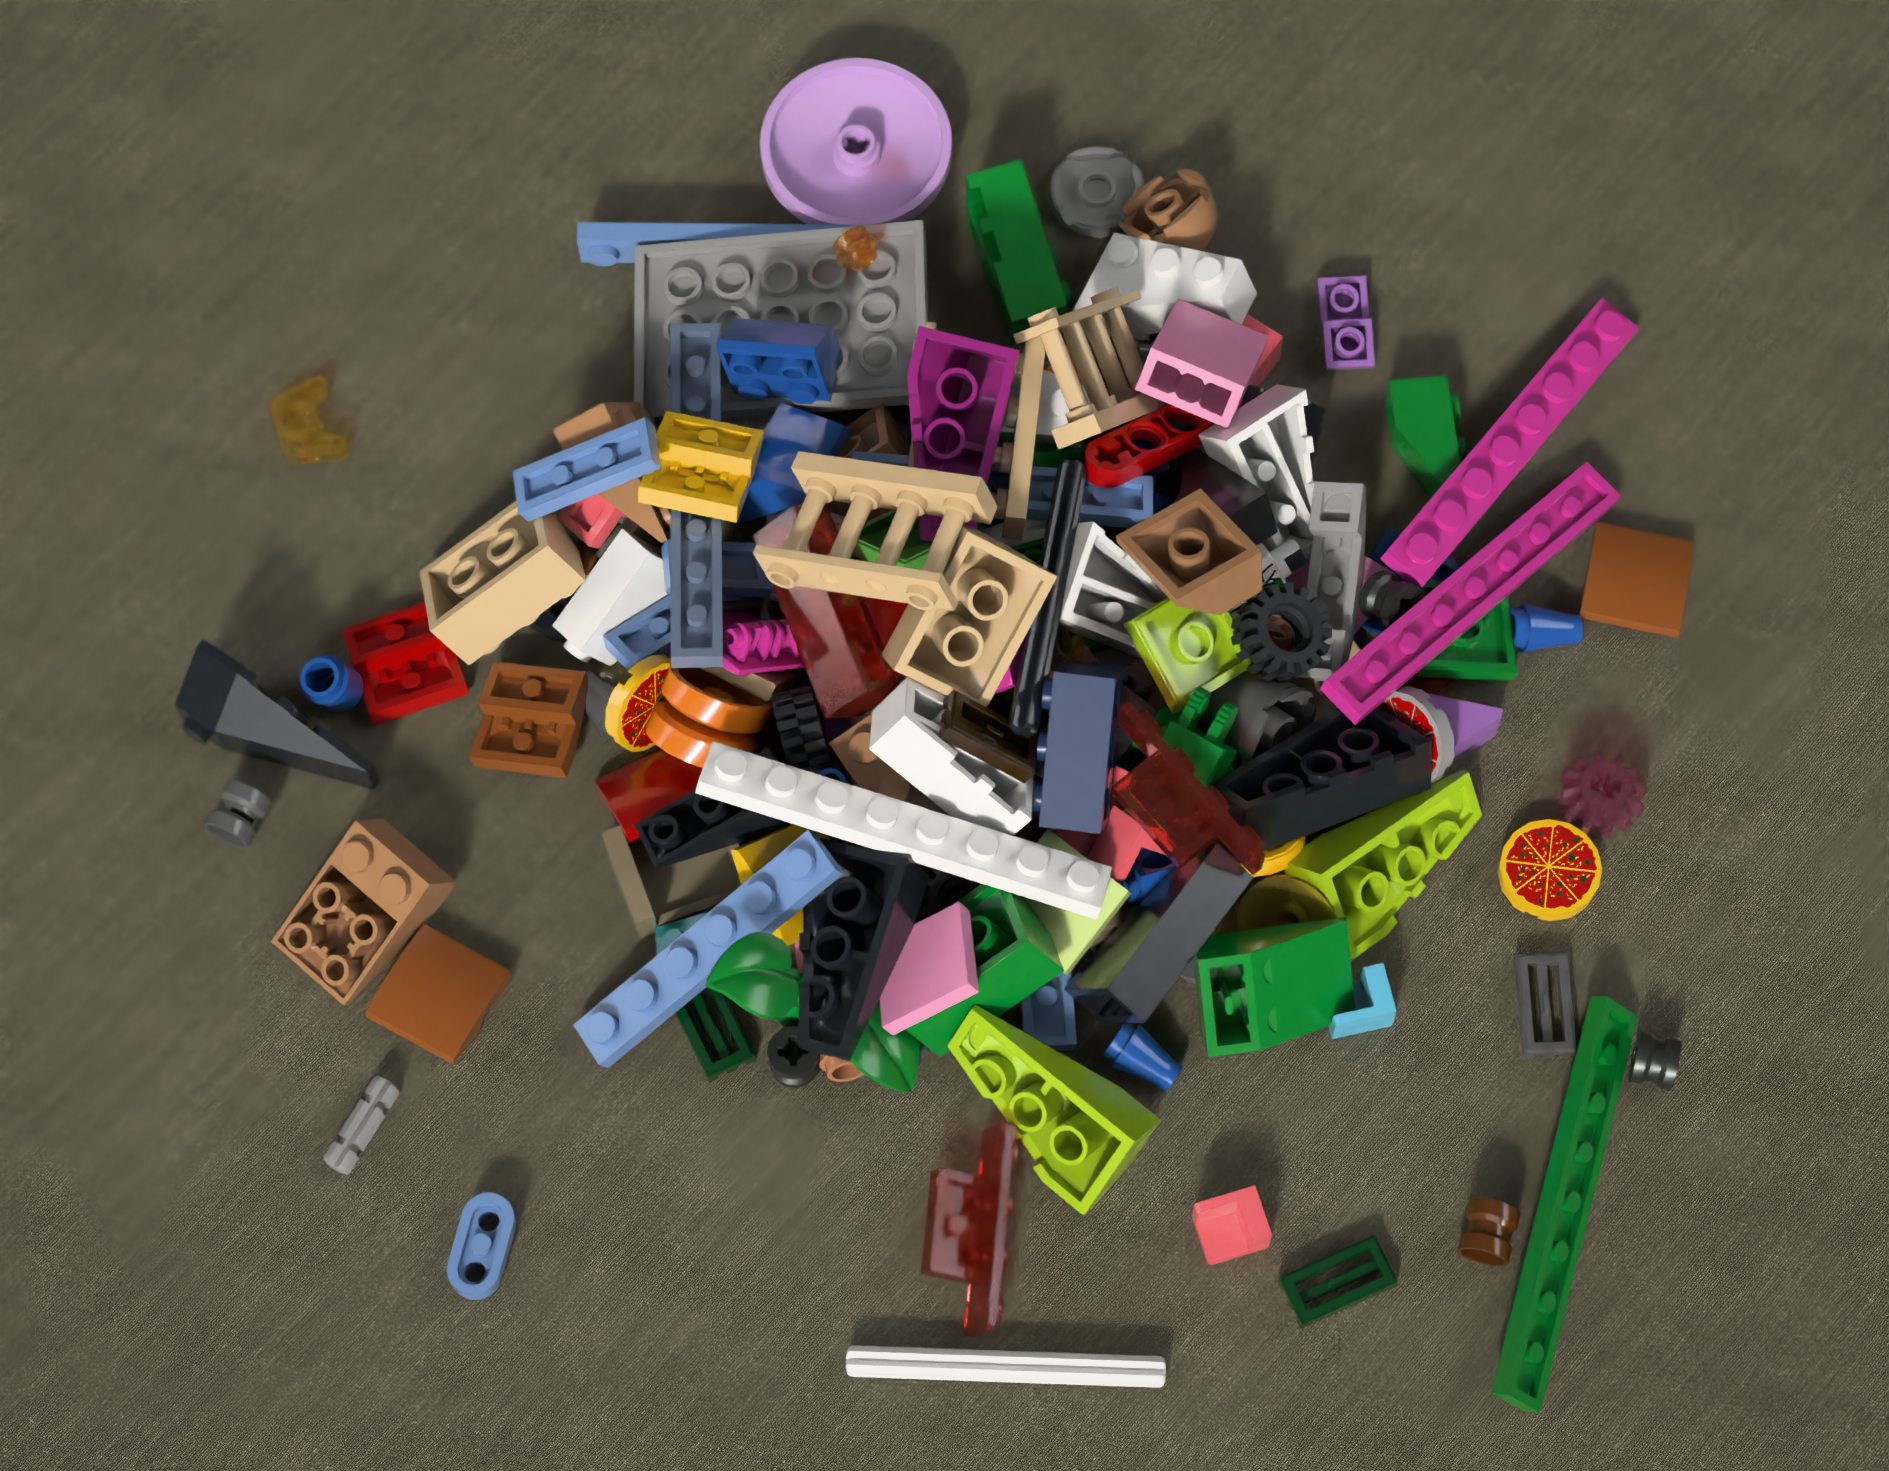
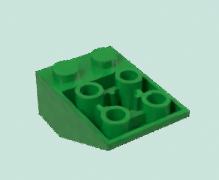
M1346 917L1213 934L1208 937L1193 958L1200 1031L1208 1057L1261 1051L1330 1026L1334 1015L1355 1010Z

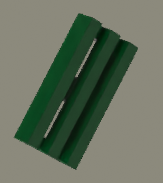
M708 987L739 1049L738 1052L730 1055L700 993L691 1001L720 1057L719 1061L712 1063L685 1007L683 1006L675 1015L710 1083L718 1079V1075L724 1072L729 1074L737 1070V1066L743 1063L748 1065L756 1061L726 996Z
M1375 1235L1278 1278V1284L1287 1296V1302L1297 1317L1296 1321L1300 1329L1392 1289L1398 1284ZM1368 1252L1371 1253L1374 1259L1301 1293H1298L1295 1287L1299 1283ZM1380 1271L1381 1278L1308 1311L1304 1305Z

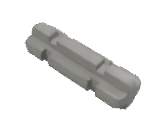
M376 1076L372 1079L364 1092L367 1094L366 1099L358 1101L339 1131V1142L333 1141L324 1155V1161L333 1170L346 1175L351 1172L359 1159L357 1152L365 1150L385 1118L383 1114L384 1109H390L399 1095L397 1086L385 1078Z

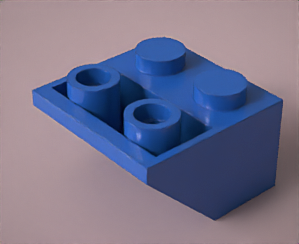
M735 318L718 338L716 349L734 394H740L742 397L750 400L778 397L788 398L799 404H812L815 401L831 402L841 350L833 325Z

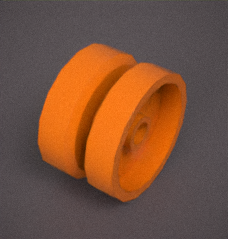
M670 663L662 684V694L667 700H662L654 705L646 726V734L654 744L668 754L703 768L712 741L756 754L759 745L758 738L753 733L766 729L774 707L772 700L765 701L701 668H671Z

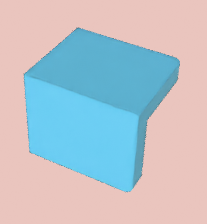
M1384 963L1363 967L1360 980L1353 981L1355 1010L1333 1016L1331 1025L1328 1026L1332 1039L1393 1025L1397 1010Z

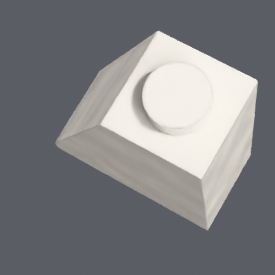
M623 528L619 531L586 577V581L581 584L552 625L567 639L563 645L567 651L585 663H588L591 658L597 659L609 666L618 661L605 648L603 635L670 595L666 594L662 550Z

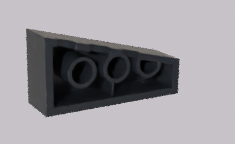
M1376 707L1356 725L1339 708H1336L1209 786L1211 834L1243 856L1249 857L1431 789L1432 741L1379 707Z

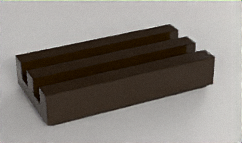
M953 690L943 699V707L947 710L941 715V723L945 725L940 729L939 738L1022 783H1026L1035 775L1038 735L1019 736L1012 733L1008 725L1009 719L958 691Z

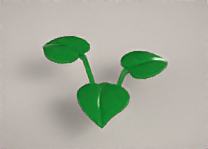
M754 932L741 937L730 945L714 964L707 978L706 986L727 996L741 1008L755 1016L774 1019L783 1026H794L799 1023V985L803 982V972L799 973L797 969L791 968L792 958L787 944L773 934ZM878 1002L850 1061L863 1074L878 1084L896 1092L909 1093L914 1088L920 1058V1041L906 1030L895 1035H891L882 1027L880 1002Z

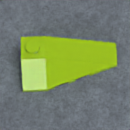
M977 1005L971 1008L948 1044V1048L984 1098L992 1099L1009 1124L1004 1128L1014 1141L1020 1139L1037 1163L1033 1169L1042 1182L1083 1216L1090 1211L1133 1161L1161 1121L1120 1086Z

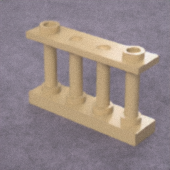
M1118 286L1090 297L1093 305L1060 316L1056 307L1027 318L1031 328L1013 335L1016 344L1040 337L1069 409V412L1065 414L1068 424L1051 430L1058 450L1168 405L1166 402L1135 390L1144 365L1121 307L1142 298L1138 289L1121 295ZM1101 315H1103V318H1104V320H1105V323H1106V325H1107V328H1108V330H1109L1110 336H1111V338H1112V341H1113V343H1114V346H1115V348H1116V351H1117V353H1118V356H1119V358H1120V361H1121V363H1122V366H1123V368H1124L1125 374H1126V376H1127V379H1128V381H1129V384H1130L1131 388H1129V385H1128V383H1127V380H1126V378H1125V375H1124V373H1123V370H1122V368H1121V365H1120V363H1119L1118 357H1117V355H1116V352H1115V350H1114V347H1113V345H1112V342H1111V340H1110V337H1109V335H1108V332H1107V330H1106V327H1105V325H1104V322H1103V319H1102ZM1080 322L1083 323V326H1084V328H1085L1086 334H1087V336H1088V339H1089V341H1090V344H1091V346H1092V349H1093V351H1094V354H1095V356H1096V359H1097V361H1098V364H1099V366H1100V369H1101V371H1102L1103 377H1104V379H1105V382H1106V384H1107V387H1108V389H1109V392H1110L1111 396H1109V394H1108V392H1107L1106 386H1105V384H1104V381H1103V379H1102V376H1101V374H1100V371H1099V369H1098V366H1097V364H1096V361H1095V359H1094V356H1093V354H1092V351H1091V349H1090L1089 343H1088V341H1087V338H1086V336H1085V333H1084V331H1083V328H1082ZM1060 329L1062 330V333H1063L1064 338H1065V340H1066V343H1067V345H1068L1069 351H1070V353H1071V356H1072V358H1073V361H1074V363H1075V366H1076V368H1077V371H1078V373H1079V376H1080V378H1081V381H1082L1083 386H1084V388H1085V391H1086V393H1087V396H1088V399H1089V401H1090V404H1088V402H1087V399H1086L1085 394H1084V392H1083V389H1082V387H1081L1080 381H1079V379H1078V376H1077V374H1076V371H1075V369H1074V366H1073V364H1072V361H1071V359H1070V356H1069L1068 351H1067V349H1066V346H1065V344H1064L1063 338H1062L1061 333H1060V331H1059Z
M926 322V328L936 330V323ZM1040 337L1026 341L1024 353H1019V361L1013 383L1020 384L1018 398L1009 397L1003 421L1005 422V427L1014 428L1013 443L1003 442V447H997L992 465L993 467H1000V473L1009 474L1007 489L998 488L997 493L990 492L998 506L994 518L1004 519L1002 538L1022 541L1026 522L1045 359V349ZM912 437L908 467H914Z
M798 451L791 469L801 484L806 497L783 549L756 545L753 551L768 580L782 588L800 586L908 603L921 610L939 608L954 611L958 601L942 573L963 524L970 521L991 524L998 508L983 477ZM832 501L851 503L829 555L804 552L825 503ZM877 508L897 510L875 562L850 559L870 511ZM923 514L943 517L921 570L896 566L916 518Z

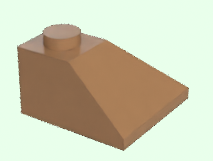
M1201 488L1116 536L1117 543L1178 607L1222 615L1262 591V551Z

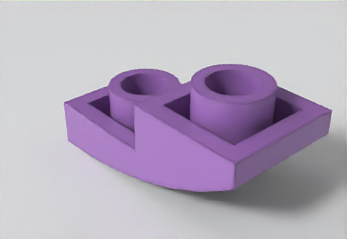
M1366 276L1318 278L1316 290L1325 371L1374 368L1372 318H1369Z

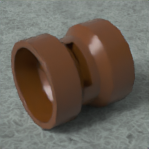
M1481 1197L1471 1198L1465 1215L1469 1225L1467 1231L1460 1236L1457 1248L1458 1254L1468 1260L1484 1265L1507 1266L1512 1252V1246L1508 1242L1510 1233L1516 1231L1521 1212L1514 1206L1502 1201Z

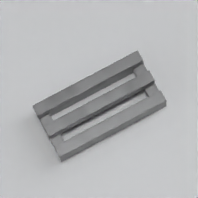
M1568 953L1516 954L1514 970L1522 1059H1533L1537 1055H1543V1058H1554L1555 1055H1564V1058L1575 1057L1577 1050ZM1550 965L1556 966L1562 1042H1554L1547 974V966ZM1528 966H1535L1542 1041L1534 1043Z

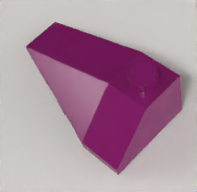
M919 326L907 373L914 468L983 477L986 485H988L1019 361V350ZM926 514L918 517L920 540L933 542L943 517ZM970 521L965 524L976 529L978 522Z

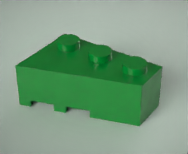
M1021 159L965 175L966 224L1011 344L1016 343L1014 334L1031 328L1027 318L1056 307L1060 316L1066 314L1068 308L1073 307L1071 292L1066 280L1059 281L1055 268L1057 266L1055 250L1051 240L1046 239L1040 211L1033 198Z

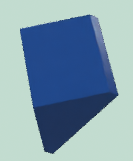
M780 402L764 429V439L756 469L739 516L743 523L803 504L806 494L791 469L798 451L837 457L851 434L850 430L843 424Z

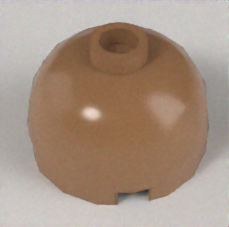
M1176 170L1179 178L1165 182L1162 176L1154 178L1138 189L1125 203L1122 212L1126 220L1124 223L1120 221V228L1128 236L1204 252L1205 247L1212 240L1218 227V205L1214 194L1204 177L1194 170Z

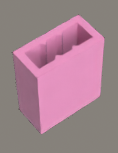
M1177 299L1150 349L1135 390L1228 428L1253 378L1269 336Z

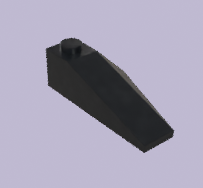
M202 639L196 647L175 703L183 720L181 728L190 737L203 745L210 740L227 751L375 790L380 780L374 765L324 726L316 725L313 730L308 728V720L295 708L296 705L283 695L274 701L270 699L267 692L254 681L257 678L256 674Z
M820 838L844 874L803 907V933L799 934V951L803 953V982L799 985V1047L803 1050L850 1061L914 927L930 875L907 857Z

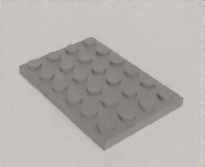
M923 220L635 246L634 402H639L641 407L649 410L657 426H660L666 411H671L670 324L720 323V335H722L735 318L833 325L841 348L831 402L815 401L812 404H799L788 398L778 397L750 400L742 397L740 394H734L721 361V421L773 416L780 402L809 413L875 408L882 404L886 407L909 405L907 373L912 356L913 342L916 339L919 326L926 327V322H928L926 229Z

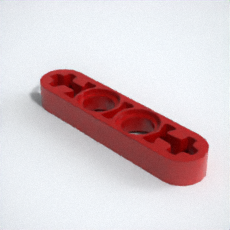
M1243 399L1241 400L1238 409L1243 406ZM1168 404L1089 443L1083 460L1084 468L1087 471L1086 480L1094 486L1101 488L1120 486L1203 445L1198 434L1216 423ZM1175 421L1184 422L1191 425L1194 430L1180 431L1173 428L1170 423ZM1146 440L1153 443L1156 448L1144 450L1136 447L1132 441Z

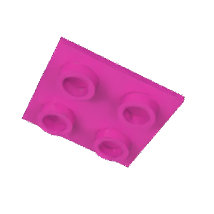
M749 610L723 611V667L729 672L740 676H747L750 673L784 672L786 669L810 667L811 662L800 654L803 643L809 637V628L804 622L795 617L778 621L774 619L763 621L758 619Z

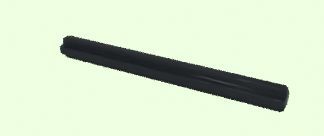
M1062 460L1057 467L1039 565L1058 577L1024 638L1008 721L1012 733L1019 736H1033L1039 729L1042 713L1043 686L1045 679L1049 676L1087 476L1084 464L1078 460Z

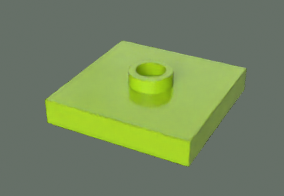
M1166 597L1123 623L1172 714L1184 709L1191 694L1194 693L1197 687H1202L1211 693L1245 672L1246 668L1251 664L1252 661L1249 658L1240 662L1236 655L1244 650L1242 644L1232 645L1231 637L1239 633L1240 630L1231 628L1233 617L1230 611L1217 615L1178 607L1169 597Z

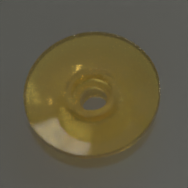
M1275 875L1258 881L1248 889L1239 903L1236 923L1237 930L1244 931L1297 924L1286 919L1285 911L1295 914L1300 920L1299 923L1335 919L1337 915L1326 895L1312 883L1295 876Z

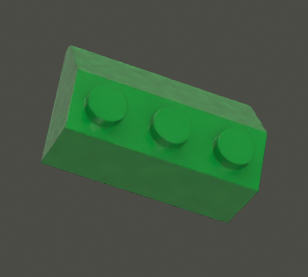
M980 884L957 901L970 910L979 992L905 1029L940 1058L950 1051L948 1044L971 1008L977 1005L999 1017L1064 971L1050 933L1023 896Z

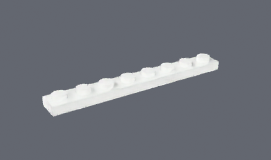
M714 741L711 743L695 792L696 794L877 851L907 857L915 863L1096 920L1102 908L1112 867Z

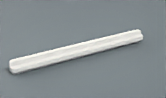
M857 1345L848 1347L846 1355V1371L851 1377L1155 1388L1164 1386L1166 1380V1362L1161 1356Z

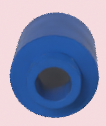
M319 655L312 658L304 665L300 674L299 683L303 695L309 701L328 712H347L354 708L362 697L363 681L360 674L353 667L332 655Z

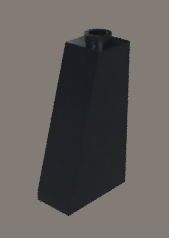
M1223 843L1193 845L1069 981L1064 990L1099 1022L1145 1023L1252 880L1253 876L1241 866L1242 858L1240 855Z

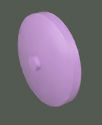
M869 58L833 60L801 73L791 80L774 98L767 110L761 128V162L766 181L774 196L787 211L806 224L872 225L905 222L912 220L923 212L939 194L946 181L952 159L951 127L947 113L933 90L908 70L892 63Z

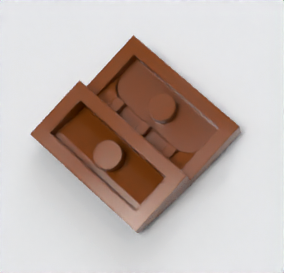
M1596 522L1579 615L1582 619L1678 638L1687 597L1695 542Z
M493 661L478 701V705L484 715L468 756L473 766L567 778L577 747L584 715L588 686L587 673L585 671Z
M424 924L383 980L366 1009L365 1017L454 1065L481 1031L483 1017L509 986L512 971Z

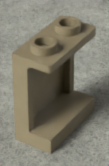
M621 826L601 832L608 857L639 939L654 935L655 927L710 912L741 886L731 850L739 847L738 843L657 869L641 838L628 842Z

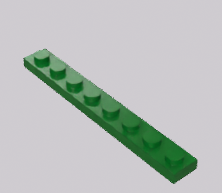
M1608 996L1590 997L1574 1065L1570 1073V1081L1562 1113L1558 1121L1553 1149L1546 1169L1537 1212L1533 1220V1228L1524 1264L1521 1268L1514 1304L1508 1320L1499 1363L1495 1371L1491 1394L1523 1412H1541L1638 1019L1635 1014Z

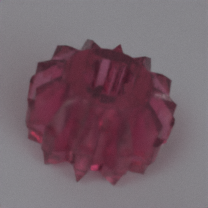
M1601 749L1594 752L1591 762L1581 755L1576 758L1573 763L1574 771H1564L1560 781L1565 789L1560 791L1558 802L1561 805L1570 807L1565 815L1566 821L1574 822L1581 819L1584 821L1581 831L1586 834L1591 832L1593 826L1598 827L1604 839L1611 836L1613 826L1623 833L1628 831L1632 825L1631 818H1639L1644 810V805L1640 799L1644 798L1647 792L1646 784L1634 782L1640 773L1638 766L1623 769L1621 767L1623 763L1621 753L1616 754L1612 762H1608ZM1595 789H1602V794H1603V796H1604V797H1607V798H1610V799H1609V800L1603 799L1601 792H1600V791H1594V790H1595Z

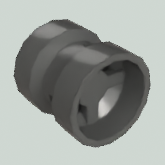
M229 779L220 793L222 802L217 809L210 811L203 826L218 839L235 847L248 849L256 835L254 826L258 820L266 817L273 803L265 794L252 786Z

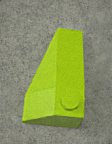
M1460 770L1431 784V789L1385 805L1318 836L1305 845L1301 853L1288 863V868L1284 869L1296 905L1311 922L1346 917L1351 961L1390 933L1398 922L1394 915L1407 898L1412 897L1416 899L1426 887L1422 880L1438 859L1447 860L1482 816L1469 771Z

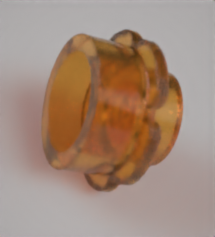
M857 226L844 232L833 244V249L838 255L836 257L837 264L843 268H852L853 271H859L868 267L877 258L876 251L878 249L877 245L880 243L879 237L874 234L871 235L865 226Z

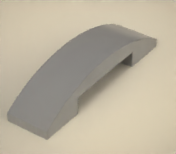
M1314 481L1308 529L1313 535L1307 589L1310 591L1306 600L1309 601L1317 596L1322 602L1316 610L1318 614L1328 612L1330 620L1323 623L1322 627L1332 628V637L1324 641V643L1330 645L1327 654L1321 656L1323 660L1317 666L1293 679L1325 681L1349 660L1359 609L1364 565L1366 486L1363 483Z

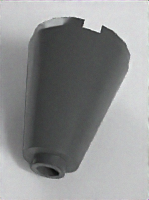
M1246 670L1211 692L1209 704L1200 721L1209 730L1217 711L1225 702L1227 703L1228 701L1238 707L1235 721L1223 743L1237 750L1234 759L1242 766L1314 722L1316 705L1309 701L1310 697H1314L1310 691L1287 681L1277 682L1276 678L1266 681L1261 679V672L1252 674Z

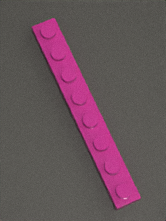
M1601 298L1393 542L1380 560L1404 580L1417 585L1421 589L1638 331L1639 327L1605 299Z
M1585 462L1329 676L1320 687V690L1356 725L1615 506L1621 495L1588 462Z

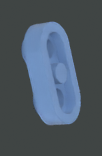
M487 1192L471 1198L463 1208L447 1264V1276L456 1293L469 1300H480L493 1294L499 1287L516 1229V1216L508 1200L499 1194ZM488 1216L499 1218V1225L492 1231L481 1229L482 1221ZM472 1267H483L485 1275L480 1281L471 1282L467 1279V1273Z

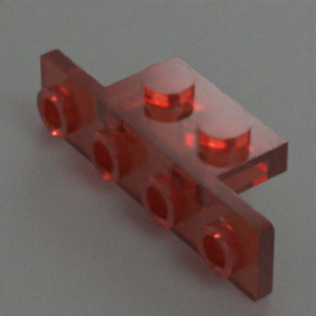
M1129 701L1121 705L1118 711V725L1147 756V759L1112 786L1111 793L1179 870L1219 838L1252 875L1260 871L1265 854L1262 851L1264 844L1257 833L1247 824L1239 826L1228 813L1230 807L1223 795L1212 785L1206 788L1193 774L1195 767L1192 761L1180 748L1175 747L1171 749L1159 736L1161 729L1158 723L1145 709L1137 711Z
M1003 1121L983 1131L978 1175L943 1167L936 1168L930 1173L921 1274L968 1284L963 1334L964 1336L974 1338L995 1331L1004 1309V1300L1000 1294L1002 1271L1007 1264L1009 1254L1008 1245L1005 1243L1007 1219L1013 1208V1194L1009 1191L1011 1169L1018 1155V1144L1014 1140L1015 1124Z

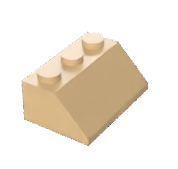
M517 501L513 502L420 571L430 632L468 665L475 662L481 656L492 653L502 641L520 628L532 624L542 612L560 599L571 596L586 581L580 552L556 514L552 512L528 522L518 514Z
M963 524L942 573L958 601L955 610L939 608L921 610L908 604L881 655L893 670L946 696L955 690L987 707L1058 576L999 540L967 524Z

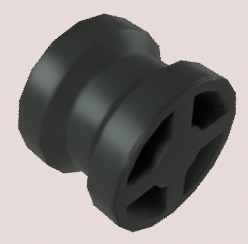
M1382 570L1369 577L1364 584L1359 597V608L1365 617L1375 621L1382 620L1383 624L1388 628L1423 599L1422 590L1411 582H1400L1396 575Z
M790 1026L783 1028L772 1036L768 1043L767 1057L771 1074L776 1081L791 1088L803 1087L812 1082L820 1071L819 1053L803 1050L799 1047V1027Z
M1639 1031L1631 1058L1628 1081L1636 1084H1641L1645 1080L1655 1082L1660 1089L1671 1091L1679 1066L1682 1041L1670 1038L1662 1042L1654 1040L1650 1033Z

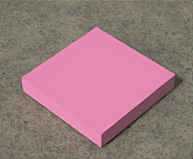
M957 902L914 924L879 998L882 1027L891 1035H895L979 992L970 910L961 902Z

